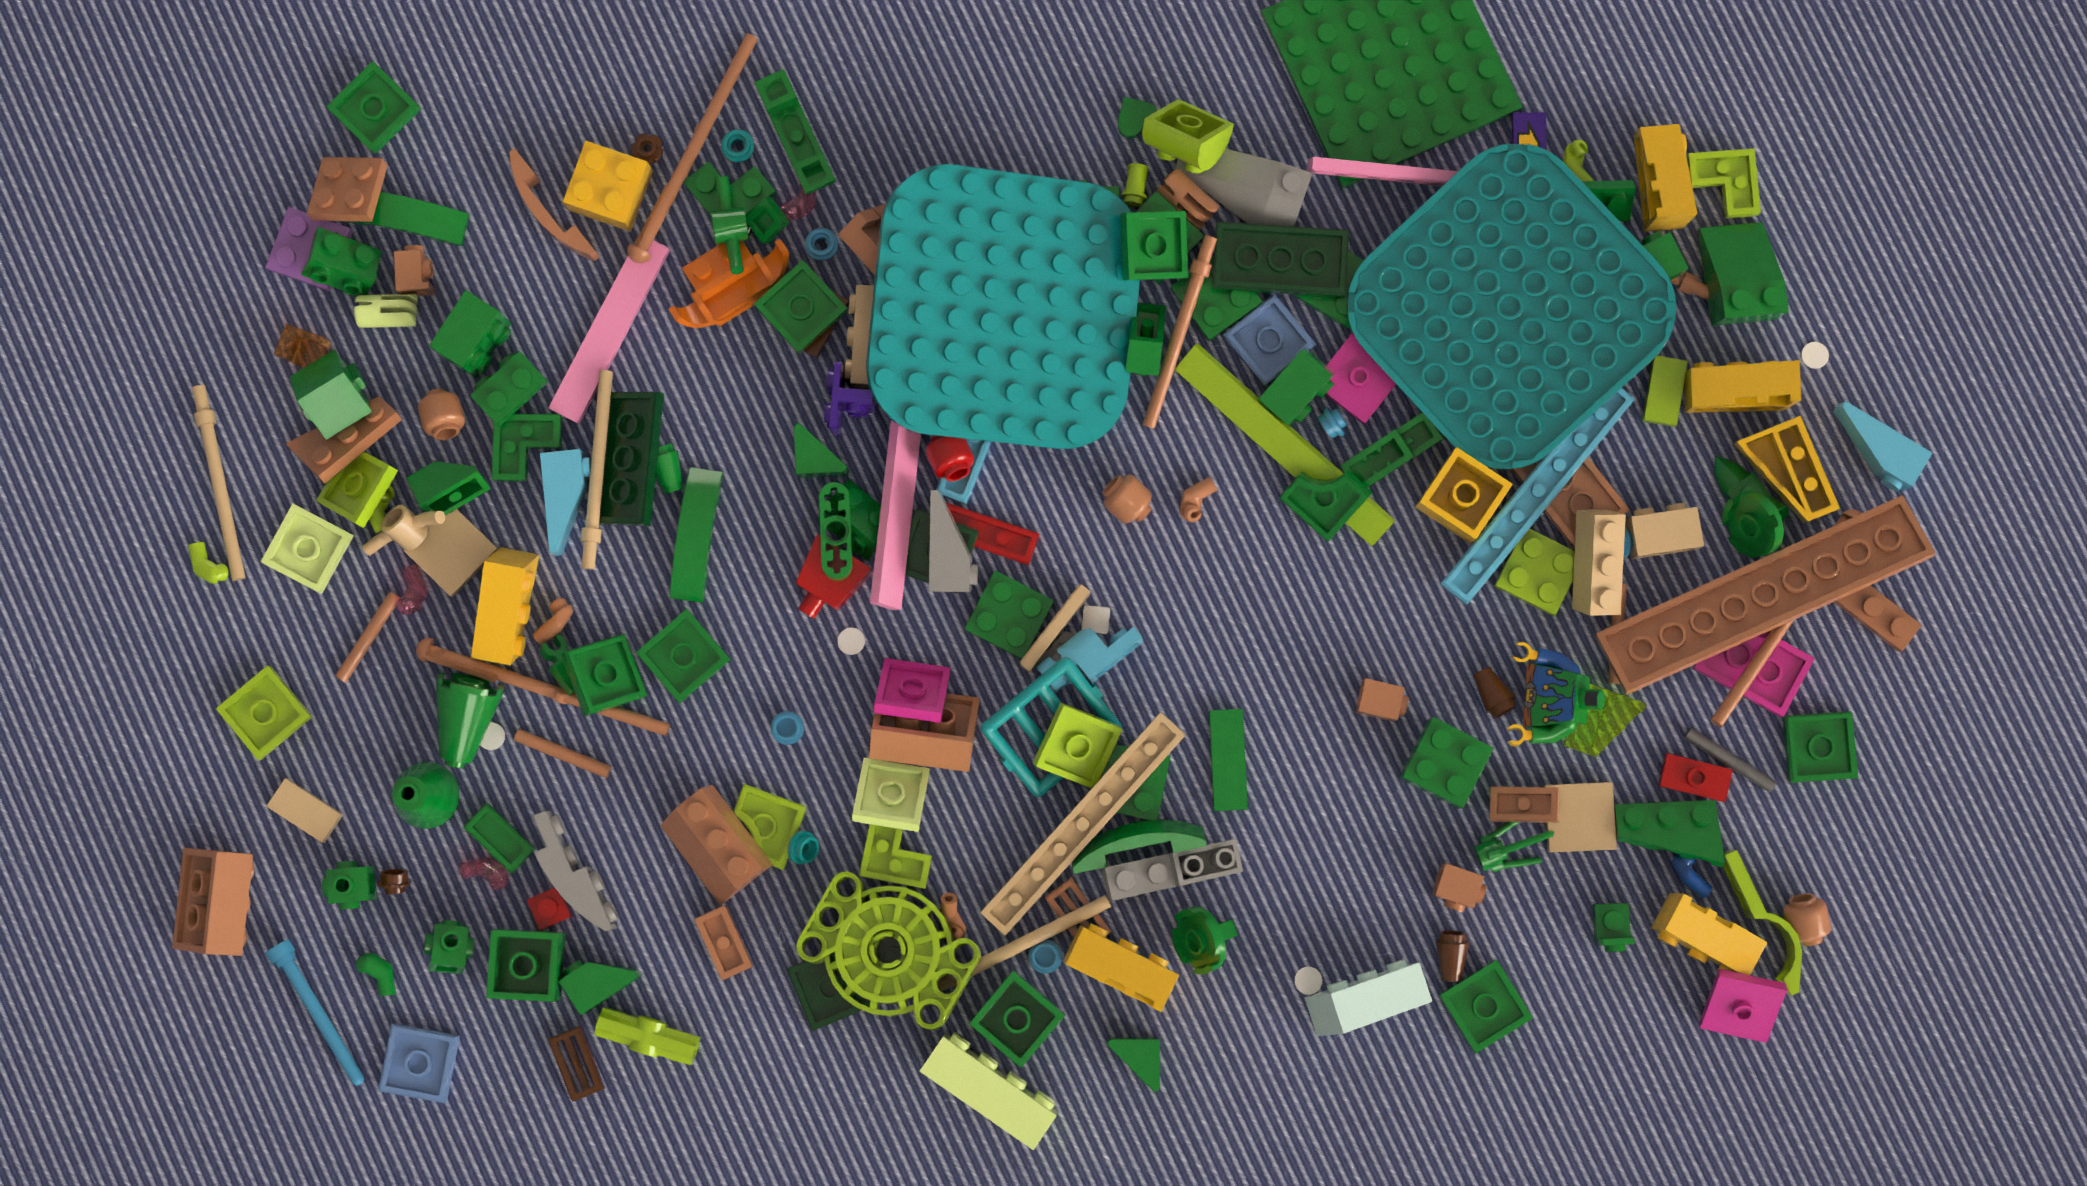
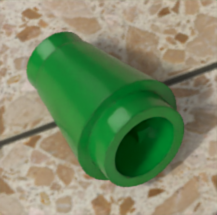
M672 443L661 446L658 449L656 479L664 494L683 489L678 450H674Z

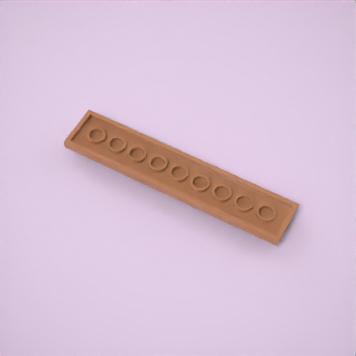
M1902 495L1596 633V639L1625 695H1628L1934 557L1936 552Z

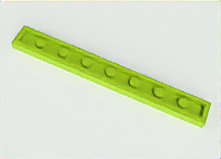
M1198 343L1193 346L1174 369L1295 478L1301 472L1306 473L1312 478L1322 480L1338 478L1343 474L1290 425L1288 426L1259 400V397ZM1368 497L1346 524L1369 545L1373 546L1396 520Z

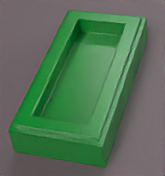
M486 803L463 827L511 874L536 850L489 803Z

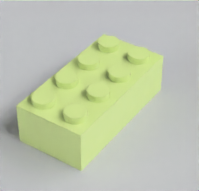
M956 1032L952 1036L945 1033L920 1072L1034 1150L1057 1116V1110L1053 1108L1055 1101L1039 1090L1036 1094L1025 1088L1027 1082L1014 1072L1010 1071L1008 1075L997 1069L999 1062L982 1051L978 1056L968 1049L971 1043Z

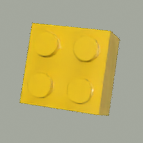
M585 140L563 203L571 212L631 232L653 170L647 161Z
M1456 447L1450 453L1415 508L1471 544L1477 539L1513 484Z

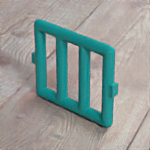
M1068 657L1061 658L983 722L980 727L983 735L1002 757L1000 761L1009 772L1013 770L1034 797L1043 796L1064 777L1049 772L1038 781L997 729L1013 717L1039 749L1045 735L1023 707L1039 695L1055 715L1061 701L1049 686L1064 673L1099 718L1117 724L1122 728L1120 721L1101 699L1103 696L1101 691L1094 683L1090 685Z

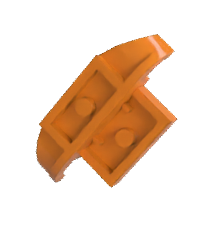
M778 239L775 241L773 251L764 258H761L759 253L752 256L743 241H739L744 268L741 274H732L730 271L726 243L717 245L682 267L683 272L696 292L691 294L694 299L693 303L681 308L673 305L668 309L675 321L683 326L704 328L715 324L720 327L754 306L758 299L782 279L787 269L789 252L782 240Z

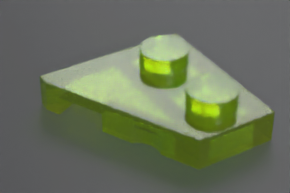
M1590 684L1589 689H1602L1604 691V707L1601 710L1588 709L1586 724L1577 725L1575 731L1565 737L1562 746L1597 757L1646 708L1647 703Z

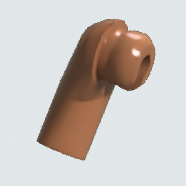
M1210 476L1185 489L1182 493L1179 511L1184 520L1192 523L1198 521L1201 517L1202 499L1217 491Z
M560 597L550 604V610L555 615L533 632L534 639L540 645L549 642L560 633L573 614L572 605H568L565 598Z
M944 893L940 898V912L946 918L953 941L965 937L966 926L957 911V896L953 893Z

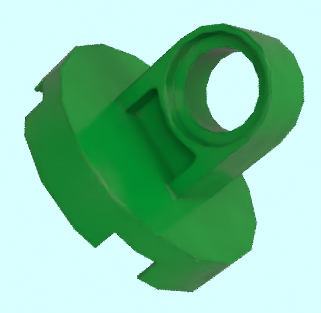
M1745 491L1727 501L1723 508L1722 524L1723 526L1728 525L1732 535L1728 537V540L1740 553L1750 558L1765 556L1777 550L1782 543L1784 535L1783 522L1788 515L1789 509L1774 497L1768 499L1757 492Z
M1192 906L1177 913L1174 920H1178L1177 928L1172 929L1171 935L1174 948L1183 964L1190 963L1195 968L1192 972L1197 975H1206L1220 968L1225 960V940L1238 936L1233 919L1218 923L1209 911L1198 906Z

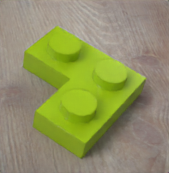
M1755 148L1688 153L1686 158L1690 170L1692 188L1722 186L1725 218L1752 217L1761 214Z
M869 824L859 876L926 889L932 856L901 850L900 844L903 829Z

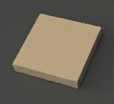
M458 509L447 514L444 523L428 525L429 532L427 537L417 548L411 551L403 550L451 597L483 567L484 561L498 550Z
M1613 782L1544 785V787H1558L1560 789L1559 823H1546V832L1550 830L1554 832V836L1547 839L1548 853L1617 850Z

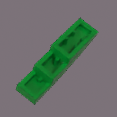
M1422 412L1341 464L1340 467L1344 473L1347 470L1351 472L1368 488L1443 441L1446 437Z

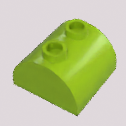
M1177 99L1144 119L1142 137L1146 145L1158 150L1157 156L1168 161L1177 158L1185 162V169L1187 171L1202 173L1212 168L1224 153L1229 143L1234 123Z

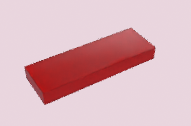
M946 502L955 522L980 531L974 548L1027 566L1030 565L1040 536L1039 533Z

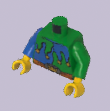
M1525 642L1514 644L1524 646L1527 654L1522 659L1514 656L1512 658L1517 662H1526L1530 659L1533 660L1534 664L1527 663L1523 726L1514 724L1506 730L1518 731L1521 739L1519 741H1508L1507 743L1510 746H1519L1524 740H1528L1531 744L1556 743L1573 733L1577 725L1586 724L1588 709H1603L1605 704L1604 691L1602 689H1589V676L1581 675L1579 666L1565 655L1542 648L1532 650Z

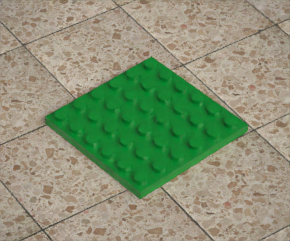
M1283 0L1261 10V16L1327 158L1398 165L1510 116L1512 113L1519 112L1523 108L1472 0ZM1336 176L1342 189L1364 180L1363 178Z

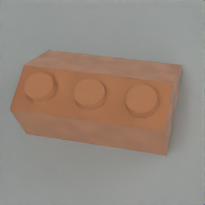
M947 693L941 723L875 713L871 728L869 759L969 772L980 698Z
M713 784L696 791L676 807L660 825L720 906L773 865Z
M183 848L172 949L201 954L242 956L243 947L247 940L245 930L246 917L251 905L249 890L250 881L254 875L253 854Z

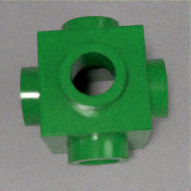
M357 861L336 862L337 869L326 870V877L322 879V892L325 898L328 897V904L339 903V910L360 908V901L377 900L375 866L357 867Z
M444 920L441 921V924L434 925L432 934L426 933L423 954H430L428 971L453 974L463 973L466 958H472L474 938L468 937L469 927L461 926L462 923L458 921Z

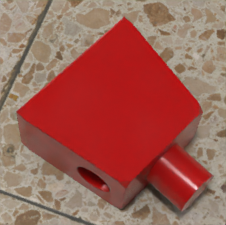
M817 534L796 581L800 588L808 592L797 609L812 619L816 618L824 604L838 611L873 573L872 568L852 556L853 568L851 574L841 581L829 579L822 569L821 536ZM826 546V551L832 549L834 551V561L828 563V567L833 568L834 573H841V567L847 566V562H842L840 559L841 548Z

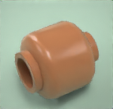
M440 388L433 389L418 404L417 408L423 431L436 440L454 438L465 424L460 398L453 392Z
M1120 474L1115 476L1102 492L1105 496L1103 500L1104 507L1123 524L1134 520L1141 522L1152 509L1149 506L1152 493L1132 474L1123 477Z
M1803 893L1791 897L1788 900L1789 903L1783 909L1784 920L1789 922L1798 934L1802 945L1815 946L1822 943V938L1828 935L1832 929L1825 901L1816 898L1815 894Z

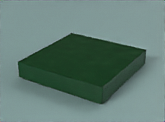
M916 508L910 528L905 575L929 584L930 513ZM955 522L970 554H972L980 531Z

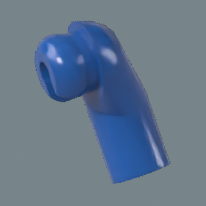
M1680 854L1677 857L1673 856L1672 866L1682 883L1701 899L1707 897L1712 891V886L1690 868L1695 863V858L1692 860L1682 858Z

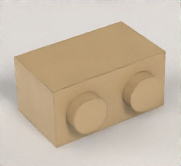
M1677 503L1666 506L1667 511L1654 513L1653 508L1633 511L1634 516L1625 520L1626 529L1630 532L1633 539V547L1630 552L1631 560L1693 551L1704 547L1698 507L1687 508L1686 503Z

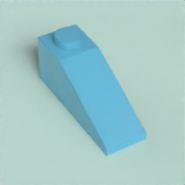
M1847 401L1836 406L1833 411L1873 473L1882 478L1881 483L1894 491H1904L1913 487L1931 457L1932 452Z
M581 449L540 453L549 552L555 556L563 554L588 489L591 458L586 457Z

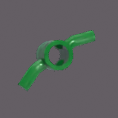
M728 175L715 177L720 210L710 212L715 245L726 243L730 271L732 274H741L744 268L739 241L749 240L744 207L733 208Z

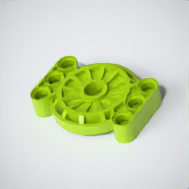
M848 871L840 872L832 879L796 944L797 952L803 960L813 964L825 961L832 984L841 996L856 1008L873 1015L882 1016L904 1015L914 1011L917 1023L922 1028L928 1030H938L944 1026L981 960V951L972 940L959 938L953 941L946 918L936 905L923 895L905 887L896 886L875 887L864 891L862 880ZM846 879H852L856 884L855 892L849 897H843L839 892L840 884ZM894 892L899 893L898 898H879L878 894ZM908 895L921 900L927 906L920 909L914 903L908 901ZM870 897V901L865 902V898ZM829 909H836L839 913L838 922L832 927H826L822 920L823 914ZM933 912L939 918L944 931L939 932L936 924L930 918ZM818 938L822 943L821 952L815 957H810L806 953V944L809 940ZM886 939H896L901 946V958L892 963L885 964L881 962L878 957L879 945ZM946 939L947 945L943 947L942 941ZM963 945H969L974 950L973 959L966 964L959 963L956 959V952ZM833 956L836 957V961H835V962H832V957H833ZM839 970L841 977L848 985L846 989L839 983L835 971ZM946 975H952L957 980V987L950 994L942 993L939 988L940 980ZM857 993L861 997L871 1000L870 1007L860 1004L851 996ZM914 999V1004L908 1006V1001ZM881 1004H899L900 1009L887 1011L879 1010ZM929 1005H936L940 1010V1017L933 1024H927L922 1016L923 1010Z

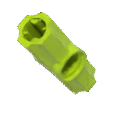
M607 1007L602 1008L594 1033L595 1036L627 1045L628 1049L652 1057L659 1055L672 1061L684 1063L685 1065L693 1064L701 1039L700 1036L668 1027L667 1023L642 1015L636 1017Z

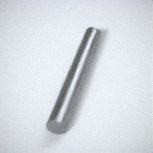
M1692 727L1685 733L1684 739L1770 793L1776 786L1777 782Z

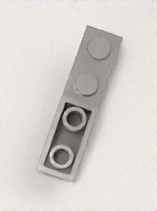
M546 810L534 815V820L546 845L545 848L534 852L552 885L567 903L592 924L604 931L616 929L617 926L614 921L618 920V915L612 902H606L601 890L605 888L604 882L597 870L592 872L591 867L576 869L575 865L579 863V860L572 845L566 846L562 834L566 831L559 815L553 816L551 811Z
M1232 839L1209 844L1205 847L1102 868L1108 899L1109 901H1115L1243 872L1237 841Z

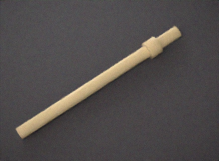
M600 370L586 523L585 527L581 530L580 540L584 542L581 568L589 570L595 569L597 544L601 543L602 530L599 529L613 379V372L608 370Z
M197 385L192 387L197 410L194 413L196 427L201 429L232 581L243 580L246 577L214 425L217 424L214 410H210L206 386Z
M1104 895L982 956L972 976L1111 908L1112 906L1107 896ZM952 975L944 976L939 983L941 992L952 986L957 987V980Z

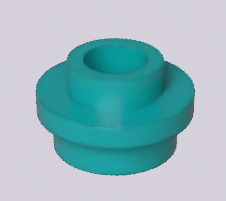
M736 129L728 132L723 137L721 149L729 161L741 163L752 156L754 141L749 133ZM736 142H741L744 144V148L740 152H735L732 150L733 145Z
M808 831L797 832L788 844L789 859L796 864L812 862L819 852L818 840Z

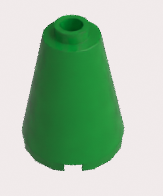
M439 673L436 679L439 757L445 760L444 764L447 766L464 768L465 763L473 762L503 696L505 687L501 683H498V688L490 686L491 681L470 674L453 673L452 679H444L445 673Z
M433 762L413 764L398 776L392 790L394 808L399 817L413 827L420 829L439 827L450 820L458 809V781L451 771L440 764Z

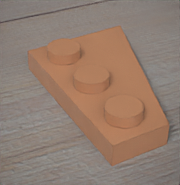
M380 396L368 401L372 410L371 413L327 440L319 429L315 428L287 442V447L325 484L402 420L398 413Z

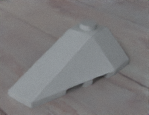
M1225 149L1220 159L1212 168L1202 173L1187 171L1185 169V162L1179 159L1175 169L1178 168L1183 171L1205 193L1222 204L1231 214L1234 213L1247 224L1278 226L1295 225L1313 174L1282 162Z

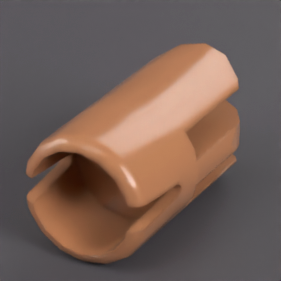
M1177 168L1164 179L1165 184L1163 186L1160 184L1157 192L1177 211H1186V219L1196 229L1201 231L1205 226V222L1211 219L1213 212H1216L1220 205L1183 171Z

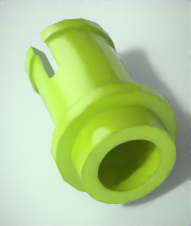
M1128 164L1125 191L1121 193V197L1124 199L1123 202L1129 207H1141L1143 202L1147 200L1145 187L1149 167L1144 164Z

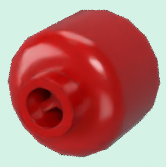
M933 435L932 441L926 447V457L934 474L938 478L946 479L950 482L967 476L974 463V455L967 440Z

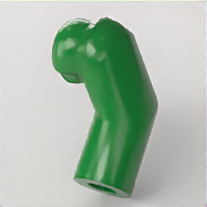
M365 953L359 956L356 961V968L359 972H365L377 979L379 997L395 995L393 968L390 962L376 953Z

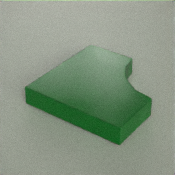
M1348 470L1338 478L1329 480L1312 478L1306 473L1301 472L1279 496V499L1329 542L1373 492Z

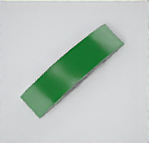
M782 69L754 82L805 194L809 195L835 183L836 179L809 125L785 70Z
M380 192L372 222H344L363 226L368 224L425 236L433 241L462 246L469 214L414 198Z
M690 467L677 529L670 599L704 603L708 577L707 565L716 507L719 505L723 472Z
M1147 820L1110 829L1094 837L1072 861L1073 872L1076 874L1107 867L1106 854L1171 841L1173 853L1205 847L1207 845L1203 827L1182 821Z

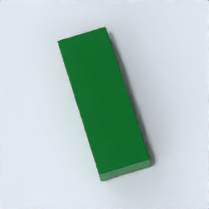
M1243 709L1209 710L1214 811L1248 810Z

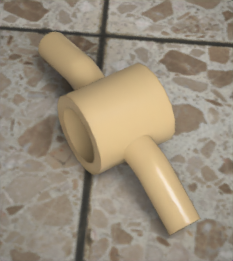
M398 505L391 509L383 518L381 523L382 531L363 544L362 548L367 555L371 556L387 543L394 540L404 550H414L427 537L429 532L428 525L444 523L445 514L442 511H430L415 515L405 505Z

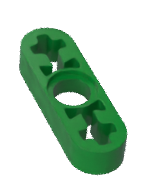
M831 482L826 484L819 493L821 561L824 574L831 580L841 581L851 574L853 568L850 496L844 485L838 482ZM837 490L839 496H844V500L838 501L839 514L846 512V517L833 515L825 518V513L832 514L831 502L825 501V497L831 496V491ZM835 522L841 523L846 529L845 536L838 541H833L826 535L827 527ZM847 545L846 551L840 549V559L842 562H847V566L841 567V573H834L833 568L828 567V563L834 561L833 549L826 551V546L839 548Z

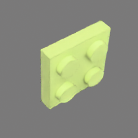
M292 503L261 563L322 594L354 535Z
M864 758L852 821L919 832L930 768Z

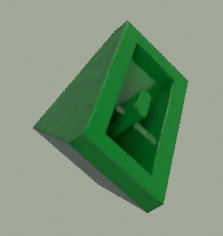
M799 422L794 426L795 468L798 478L846 476L850 472L840 459Z
M1111 1037L1106 1042L1154 1093L1160 1089L1159 1037Z

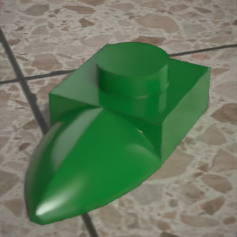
M1722 457L1715 458L1716 479L1728 500L1745 491L1757 492L1768 499L1773 498L1753 472L1749 473L1732 460Z

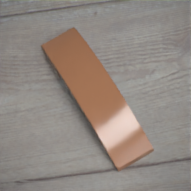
M515 148L509 152L510 164L516 186L525 204L539 223L553 238L572 252L593 261L600 258L575 225L566 232L562 231L530 190L540 180Z

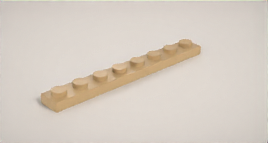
M1160 712L980 913L1006 935L1186 734Z

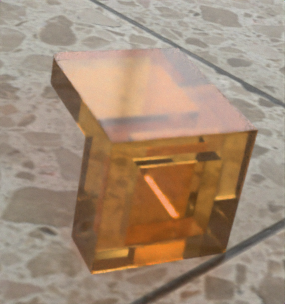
M285 324L274 355L283 361L304 368L326 355L331 342L319 335Z

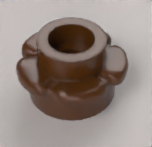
M642 133L635 138L636 142L631 145L633 157L647 161L649 165L661 159L663 155L662 141L657 135ZM646 146H649L650 150L645 151L644 148Z
M387 869L380 872V881L377 882V885L382 887L386 894H400L405 892V887L410 885L411 879L408 878V871L406 869Z

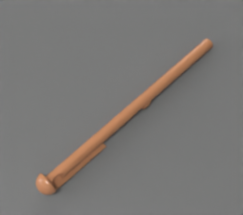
M746 33L635 244L628 245L627 253L633 262L642 264L651 259L652 256L647 251L758 40L752 34Z
M1855 509L1846 510L1841 514L1835 525L1862 513ZM1794 620L1769 631L1763 643L1710 719L1713 724L1718 727L1724 725Z
M425 638L417 645V657L424 663L431 661L494 683L498 680L555 699V702L581 708L575 693L569 696L561 687L435 646L434 638ZM614 707L597 713L663 736H667L670 728L669 723L621 707Z

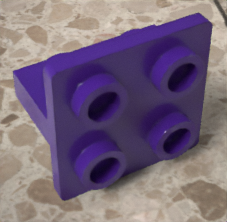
M837 361L834 362V370H828L827 390H829V395H832L831 403H825L824 423H827V428H830L834 437H841L843 412H848V417L865 419L868 418V414H876L877 401L875 402L870 390L845 388V369L842 362Z

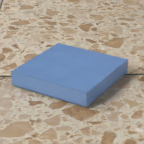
M1275 294L1223 334V338L1264 387L1278 377L1303 348H1307L1310 351L1316 346V343Z
M396 1023L391 1024L378 1091L447 1103L460 1035Z

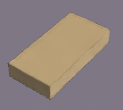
M288 778L283 780L266 806L322 843L326 842L343 816L342 813Z

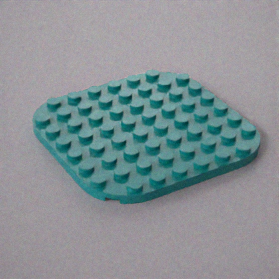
M1530 144L1498 145L1481 152L1470 160L1361 263L1353 276L1348 292V318L1351 329L1359 344L1455 448L1458 447L1486 467L1495 469L1525 467L1541 460L1552 452L1661 352L1670 338L1676 316L1674 289L1663 267L1563 161L1551 152Z
M943 164L930 166L906 178L890 195L881 217L866 358V374L871 394L875 402L877 401L881 409L888 415V418L899 426L920 434L1053 449L1082 447L1105 435L1119 419L1128 396L1130 372H1126L1131 320L1137 314L1140 280L1123 281L1120 213L1131 212L1128 206L1111 191L1091 183L961 165Z

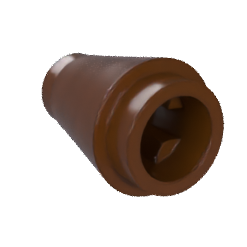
M1487 667L1473 676L1485 711L1490 713L1493 719L1505 715L1517 706L1513 700L1516 696L1496 673L1492 671L1491 667Z
M1455 930L1439 932L1436 946L1441 980L1449 982L1462 981L1470 943L1466 940L1467 933Z

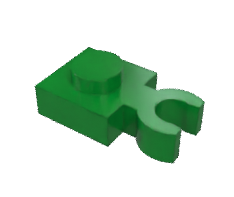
M557 634L553 642L558 647V650H551L546 643H543L539 651L545 660L554 662L549 672L565 692L571 696L575 691L561 656L563 652L568 651L567 642L563 636Z

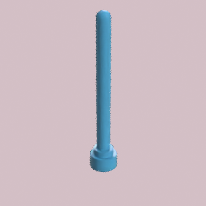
M287 939L265 952L272 965L276 964L278 969L282 967L351 1083L356 1086L361 1085L364 1082V1076L294 962L296 959L294 952L296 950L290 940Z

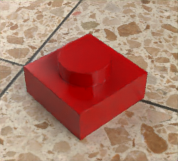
M555 887L527 899V903L540 931L573 917L567 902Z

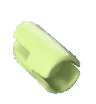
M416 294L358 295L355 298V302H358L359 306L354 307V316L359 328L416 327L415 317L417 316L416 306L418 303V295Z

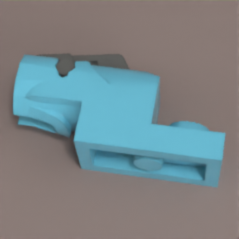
M1134 627L1129 631L1123 628L1110 639L1112 645L1107 648L1091 628L1081 630L1076 634L1065 631L1040 658L1036 668L1042 675L1061 658L1068 657L1091 683H1094L1142 644L1143 638ZM1064 673L1050 686L1055 692H1058L1061 688L1072 682Z

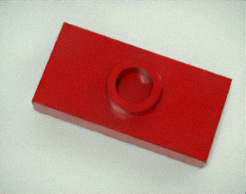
M1666 753L1658 786L1719 802H1726L1733 769Z

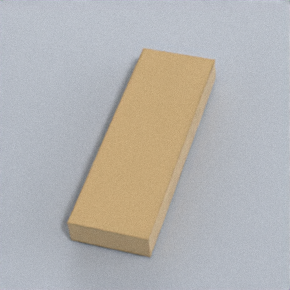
M1082 584L1078 585L1022 658L1020 666L1028 673L1032 672L1040 658L1047 652L1090 596V590Z

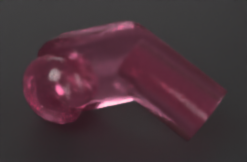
M800 183V194L789 202H784L781 206V210L787 219L799 220L811 212L816 203V191L806 195Z
M417 564L402 570L408 587L402 597L398 599L397 609L404 615L417 612L428 595L427 586Z
M484 857L459 864L463 879L482 876L490 882L491 888L496 890L503 889L508 884V878L506 877L508 873L505 867L493 858Z

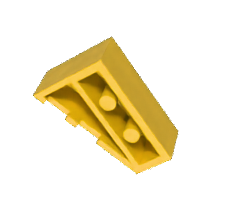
M1680 124L1640 127L1633 136L1643 230L1648 232L1683 229L1698 214L1686 158V136L1681 133Z
M1800 360L1765 361L1753 364L1730 362L1725 366H1714L1712 362L1695 363L1693 368L1686 371L1685 413L1785 411L1801 401Z
M1801 415L1741 439L1734 444L1803 523L1840 509Z
M500 547L484 561L471 658L511 665L519 656L523 655L526 645V637L523 636L525 624H527L530 616L529 604L540 554Z
M1669 893L1651 929L1659 932L1657 939L1676 948L1678 943L1690 949L1687 953L1688 956L1706 964L1707 960H1710L1719 965L1718 970L1723 969L1751 975L1767 942L1741 926L1721 918L1712 909L1707 907L1705 909L1691 901L1692 898L1684 893Z
M1090 923L1088 929L1080 925L1062 962L1162 1012L1179 977V974L1167 968L1169 961L1153 953L1150 954L1149 958H1146L1136 953L1139 946L1123 938H1120L1119 943H1116L1106 938L1109 933L1108 931Z

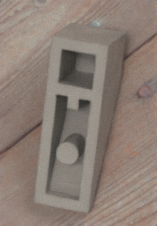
M930 490L929 591L970 592L972 591V585L978 584V565H972V556L941 491Z

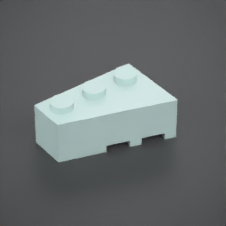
M1405 959L1395 961L1386 965L1387 971L1378 974L1376 969L1357 975V981L1347 983V980L1339 981L1328 985V990L1304 997L1316 1035L1344 1034L1432 1002L1420 963L1407 964Z

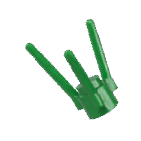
M1507 822L1492 833L1480 837L1481 844L1474 846L1483 871L1491 869L1492 873L1507 868L1540 864L1542 862L1541 857L1510 861L1503 860L1508 859L1507 853L1554 836V832L1550 830L1504 846L1501 840L1496 842L1494 840L1520 823Z

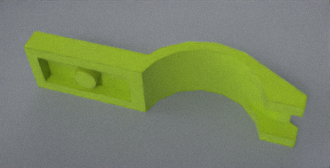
M1728 850L1724 852L1725 864L1723 869L1746 918L1762 919L1770 922L1781 932L1786 943L1787 957L1783 969L1775 977L1776 981L1786 983V994L1789 993L1792 996L1799 993L1802 948L1798 934L1789 922L1776 914L1766 912L1738 851Z

